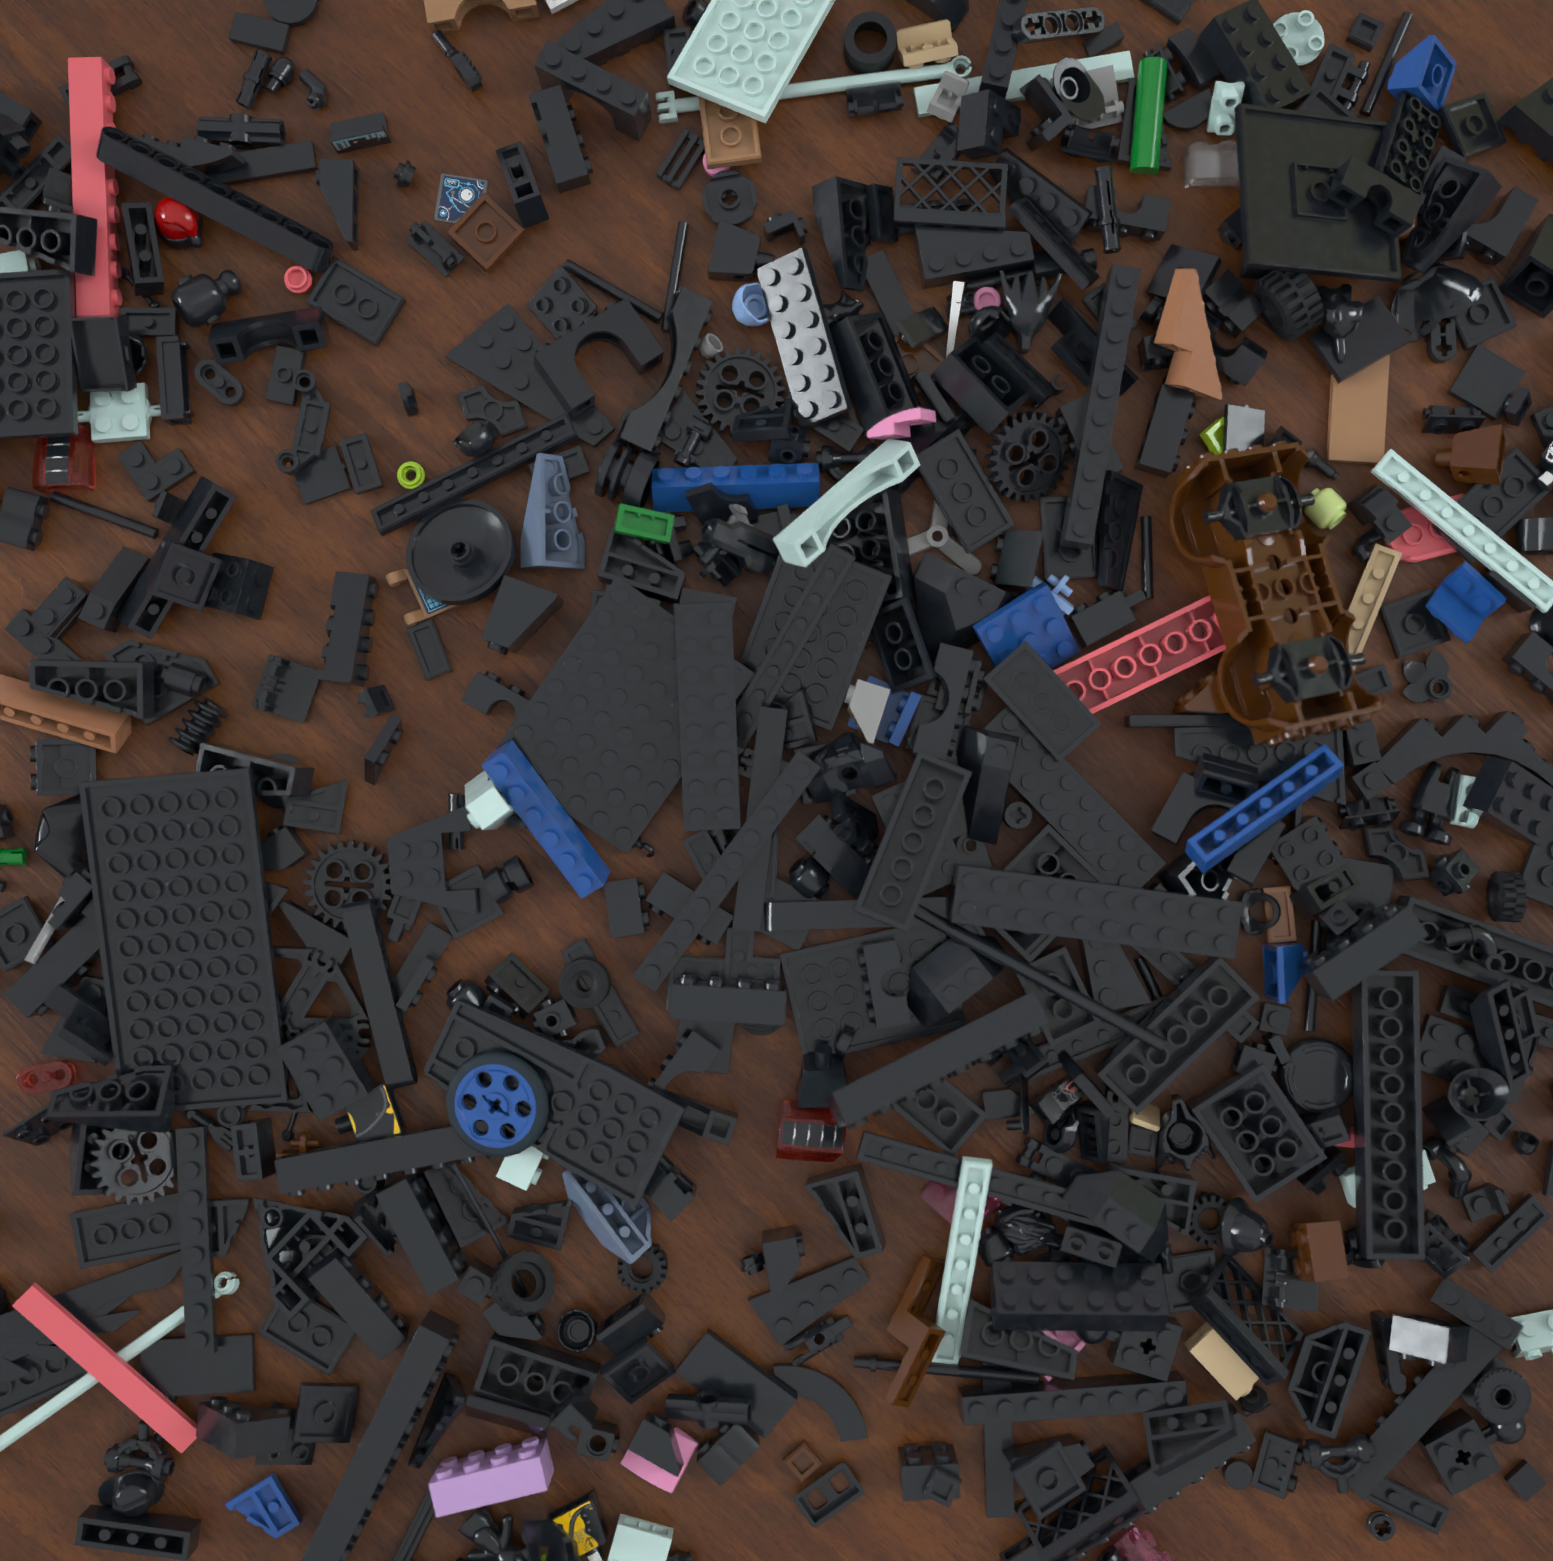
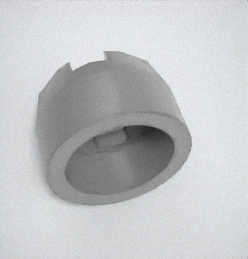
M708 333L699 345V352L705 358L711 359L716 353L719 354L723 350L721 341L711 333Z

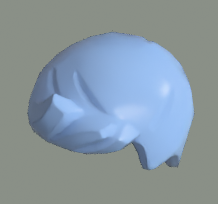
M760 284L742 285L736 291L732 301V311L735 318L746 326L766 324L770 321Z

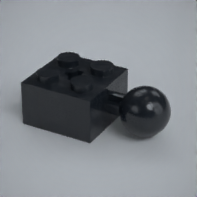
M1169 1316L1163 1332L1075 1331V1334L1082 1342L1092 1345L1101 1343L1105 1339L1110 1340L1111 1343L1107 1357L1112 1365L1167 1382L1183 1327L1176 1318ZM1147 1338L1149 1339V1341H1148L1146 1344H1144V1345H1141V1344H1140L1141 1341H1142V1342H1146V1341H1147Z
M1461 1408L1435 1422L1417 1443L1439 1483L1454 1496L1502 1469L1489 1446L1497 1441L1503 1444L1518 1443L1526 1433V1423L1524 1418L1509 1425H1498L1488 1421V1426L1480 1430L1474 1418Z

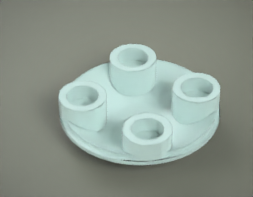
M1304 10L1289 13L1279 18L1273 24L1298 66L1310 63L1320 54L1325 43L1324 32L1312 12Z

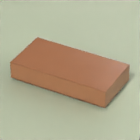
M1291 886L1261 888L1262 893L1273 896L1281 907V916L1277 924L1269 929H1265L1267 943L1297 941L1293 902L1289 897L1292 894ZM1262 900L1264 923L1273 918L1274 909L1269 902Z

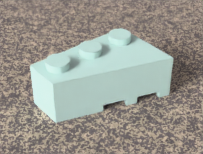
M485 770L464 785L465 804L470 812L467 814V817L476 829L479 827L482 830L498 829L505 824L507 818L517 815L516 811Z

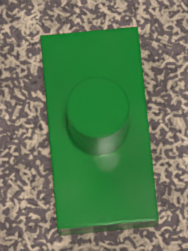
M620 503L614 533L669 544L675 515Z

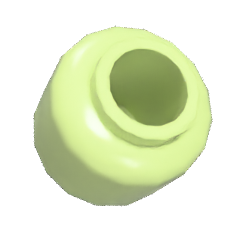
M1317 488L1311 492L1314 495L1311 499L1315 498V503L1311 506H1305L1304 513L1318 528L1324 529L1328 527L1332 529L1346 517V502L1332 488H1325L1321 491Z

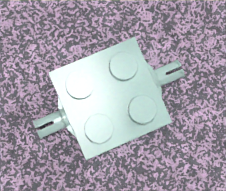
M137 383V388L127 392H90L89 410L77 411L78 423L90 422L91 440L94 443L150 439L152 417L161 416L160 405H151L148 386L145 383Z

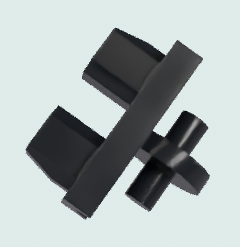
M675 515L669 544L650 540L645 541L646 547H654L656 553L660 556L664 555L665 559L673 565L693 554L691 542L689 540L678 542L676 533L686 530L684 516Z
M700 541L691 551L700 558L710 546ZM718 554L707 567L699 561L704 567L699 573L702 578L710 573L724 587L743 572L740 569L741 566L737 558L732 555Z
M1335 1146L1321 1149L1327 1159L1295 1178L1307 1190L1320 1194L1327 1186L1323 1178L1330 1172L1337 1177L1347 1171V1166L1344 1162L1347 1157Z

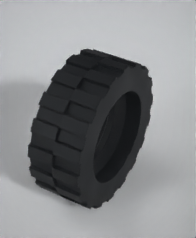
M523 1250L507 1256L498 1262V1266L494 1268L493 1276L490 1280L492 1285L491 1294H493L495 1303L500 1306L503 1312H507L512 1317L529 1316L543 1310L551 1302V1297L555 1293L554 1285L556 1284V1279H554L553 1268L549 1266L550 1263L547 1259L545 1260L541 1254H536L534 1251L528 1250L524 1252ZM518 1270L528 1271L533 1276L535 1282L534 1291L527 1298L519 1297L512 1289L511 1280L514 1273Z

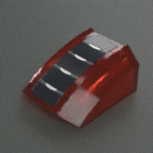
M78 423L77 436L38 438L33 461L32 488L39 492L58 490L96 491L95 443L91 440V431Z
M783 1099L776 1158L834 1162L843 1154L847 1126L838 1127L829 1107L797 1108V1101Z

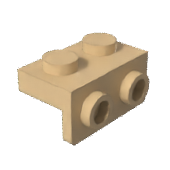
M948 19L896 30L898 57L904 67L908 66L909 69L923 67L925 62L935 61L936 63H944L950 61L951 57L958 56V46L952 38L950 21Z

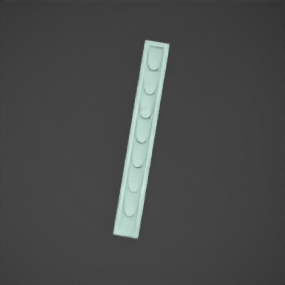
M1130 51L1077 59L1087 71L1113 65L1116 84L1129 82L1130 79H1134ZM1058 63L1013 70L1005 99L1009 102L1026 100L1019 89L1038 74L1050 81L1053 77L1054 68ZM982 76L966 79L970 83L965 95L979 92ZM940 83L914 87L913 92L918 118L933 116V114L927 112V109Z
M1392 449L1387 451L1370 471L1488 569L1495 571L1536 604L1535 607L1542 613L1547 612L1553 605V581L1396 452Z
M965 1156L962 1159L935 1324L946 1332L931 1362L958 1365L992 1169L991 1159Z

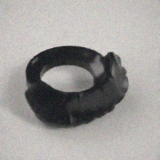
M1252 888L1250 891L1247 890L1241 896L1240 902H1243L1240 924L1247 933L1261 935L1264 929H1269L1277 924L1281 916V907L1273 896L1262 893L1258 888L1254 890ZM1261 900L1269 902L1274 909L1273 918L1266 923L1259 922L1250 915V906Z

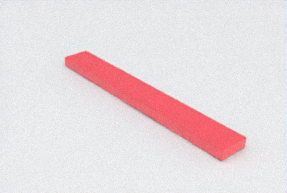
M36 1282L12 1305L181 1454L197 1439V1423Z

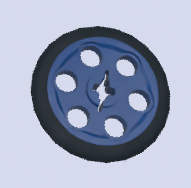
M485 1052L475 1055L465 1061L455 1071L448 1085L446 1106L450 1124L457 1136L468 1147L481 1154L492 1157H509L520 1154L536 1142L546 1126L549 1108L544 1084L537 1072L529 1064L514 1055L503 1052ZM484 1071L490 1074L492 1078L490 1086H484L480 1083V1072ZM508 1075H513L518 1079V1089H510L507 1086L506 1077ZM465 1094H472L476 1098L477 1104L475 1108H469L465 1105ZM496 1099L501 1101V1108L498 1110L493 1108L495 1104L493 1101ZM519 1101H525L530 1105L531 1112L529 1115H522L518 1111ZM477 1120H484L488 1124V1132L486 1134H481L477 1131L475 1127ZM505 1123L514 1126L516 1131L514 1137L504 1135L502 1127Z

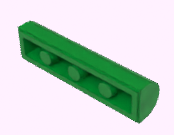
M1147 57L1140 60L1138 64L1130 173L1157 175L1159 172L1167 61L1160 57Z

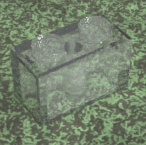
M1228 140L1208 145V142L1200 141L1189 145L1183 155L1184 188L1239 186L1237 144L1235 141Z

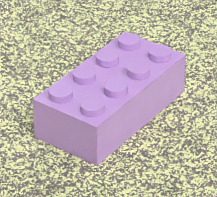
M530 1437L523 1440L522 1444L511 1446L510 1443L497 1446L493 1451L484 1453V1450H477L471 1452L465 1458L457 1459L456 1456L443 1459L428 1483L436 1517L547 1491L554 1473L547 1438L538 1439V1437Z

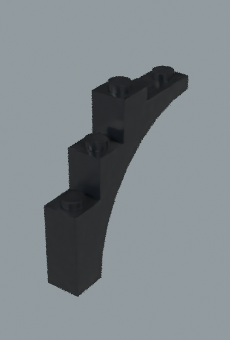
M1509 710L1498 712L1481 729V724L1473 716L1466 714L1456 715L1438 733L1436 732L1438 728L1429 719H1412L1380 751L1382 760L1375 761L1390 784H1396L1412 770L1437 758L1461 753L1491 756L1513 761L1547 785L1553 786V765L1548 760L1541 759L1534 752L1536 748L1526 739H1521L1529 730L1523 725V719L1517 713L1510 712Z

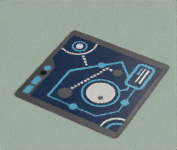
M442 173L434 220L456 223L477 199L487 192L488 181Z

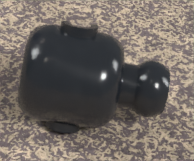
M232 270L222 271L215 280L207 274H199L195 277L187 275L177 283L179 286L172 291L171 300L187 325L199 328L205 324L209 326L215 320H220V315L225 313L228 307L226 297L238 295L243 287L239 278Z

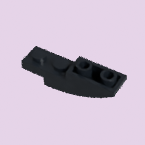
M143 134L142 138L131 135L206 175L231 170L243 165L245 162V158L236 152V147L220 142L219 146L211 144L210 140L200 136H195L194 139L183 137L181 144L171 140H167L165 144L159 142V139L151 135Z

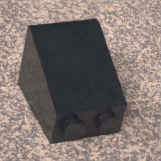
M1550 213L1532 232L1499 285L1501 293L1543 319L1553 310V215Z
M504 575L481 639L488 642V648L504 655H507L508 651L517 653L562 607L564 600L557 593Z

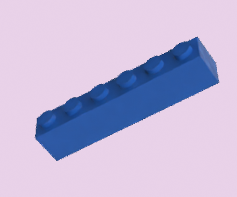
M818 463L652 469L654 511L657 512L693 511L686 498V490L711 482L718 490L726 494H749L756 509L777 508V506L788 504L789 508L810 507L820 499Z
M511 740L491 752L481 765L581 899L603 887L611 871L514 741Z
M1326 744L1322 745L1187 841L1185 852L1202 873H1205L1339 778L1344 764Z

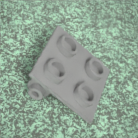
M1113 65L1088 70V74L1104 96V111L1098 119L1093 121H1083L1071 113L1070 115L1074 120L1067 126L1075 125L1093 129L1122 122L1121 113L1124 112V104L1118 98Z

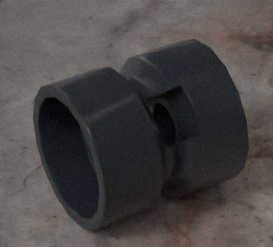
M518 855L503 862V868L496 866L482 874L490 894L499 905L512 899L514 892L521 894L534 887L531 875Z

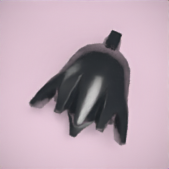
M1000 271L1004 300L1003 310L1009 316L1013 326L1010 332L1015 336L1018 353L1028 354L1033 337L1042 329L1046 322L1062 274H1057L1048 290L1046 278L1042 276L1038 284L1033 272H1027L1022 282H1020L1019 275L1015 276L1010 288L1004 271Z
M1179 1094L1171 1095V1108L1163 1115L1160 1121L1155 1168L1159 1169L1163 1166L1166 1156L1170 1164H1173L1175 1159H1177L1186 1171H1191L1195 1158L1203 1159L1205 1151L1214 1160L1216 1156L1206 1132L1195 1114L1186 1108Z

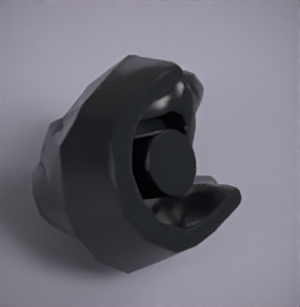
M1081 1098L1065 1110L1063 1120L1059 1118L1054 1124H1045L1044 1144L1055 1153L1067 1152L1075 1144L1080 1118H1077L1076 1106Z

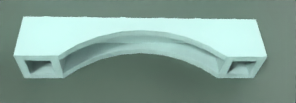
M888 438L779 533L773 540L783 560L802 567L809 565L825 550L831 533L849 512L878 492L902 482L920 466V463L911 443Z

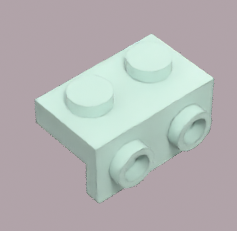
M1553 1309L1511 1317L1524 1326L1515 1341L1517 1348L1513 1352L1515 1358L1525 1357V1360H1533L1542 1357V1353L1550 1351L1553 1353Z

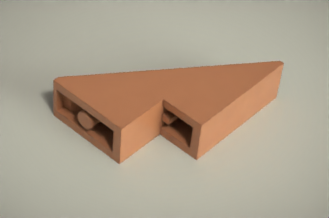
M1175 269L1154 340L1155 344L1174 351L1165 384L1195 393L1194 396L1202 399L1222 400L1221 383L1218 378L1216 359L1212 349L1210 330L1207 325L1196 269Z

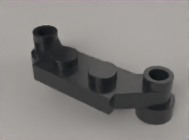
M299 370L293 376V385L301 393L302 402L292 449L279 452L275 460L278 469L287 475H295L300 468L313 458H321L331 411V403L324 401L316 387L317 382L314 375L308 370ZM310 383L308 387H302L303 384ZM288 462H293L291 467H285Z

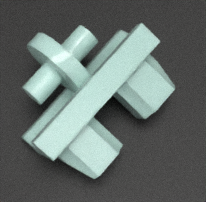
M1215 82L1206 126L1207 132H1216L1217 135H1232L1235 132L1234 108L1242 101L1245 87L1244 82Z

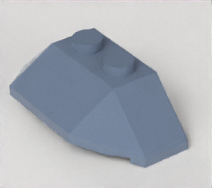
M569 1169L562 1173L568 1199L573 1201V1207L605 1248L627 1263L632 1264L652 1246V1239L650 1238V1206L643 1197L635 1207Z

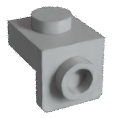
M945 71L929 103L927 112L952 123L961 106V97L966 94L970 82L949 71Z

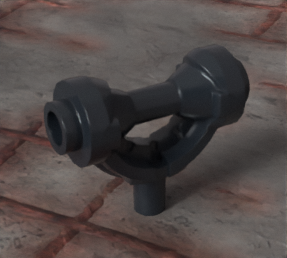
M869 444L858 453H840L834 450V447L822 445L821 451H816V463H818L819 468H822V473H827L832 480L838 483L849 473L840 469L839 466L846 464L859 465L877 449V444Z
M143 1420L138 1423L137 1434L125 1439L121 1443H115L112 1448L106 1451L104 1457V1465L107 1466V1471L110 1473L123 1472L126 1468L135 1467L146 1469L152 1475V1478L158 1481H164L168 1476L172 1475L176 1462L173 1459L172 1453L164 1451L156 1437L149 1435L150 1426ZM141 1449L148 1453L150 1457L137 1456L131 1452Z
M1364 1433L1352 1436V1439L1343 1445L1328 1446L1320 1443L1317 1439H1306V1445L1301 1446L1304 1463H1309L1311 1469H1318L1331 1479H1336L1337 1491L1339 1493L1349 1492L1347 1478L1353 1477L1363 1464L1370 1463V1457H1374L1372 1440L1366 1439ZM1349 1457L1347 1461L1340 1464L1329 1461L1330 1458Z

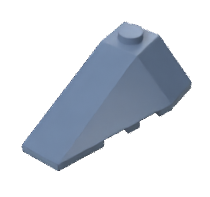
M544 453L536 455L520 540L521 568L539 570L585 569V541L583 533L578 532L575 517L578 516L576 507L572 508L569 497L571 487L563 456Z

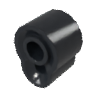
M1553 517L1519 520L1516 523V551L1523 555H1553Z

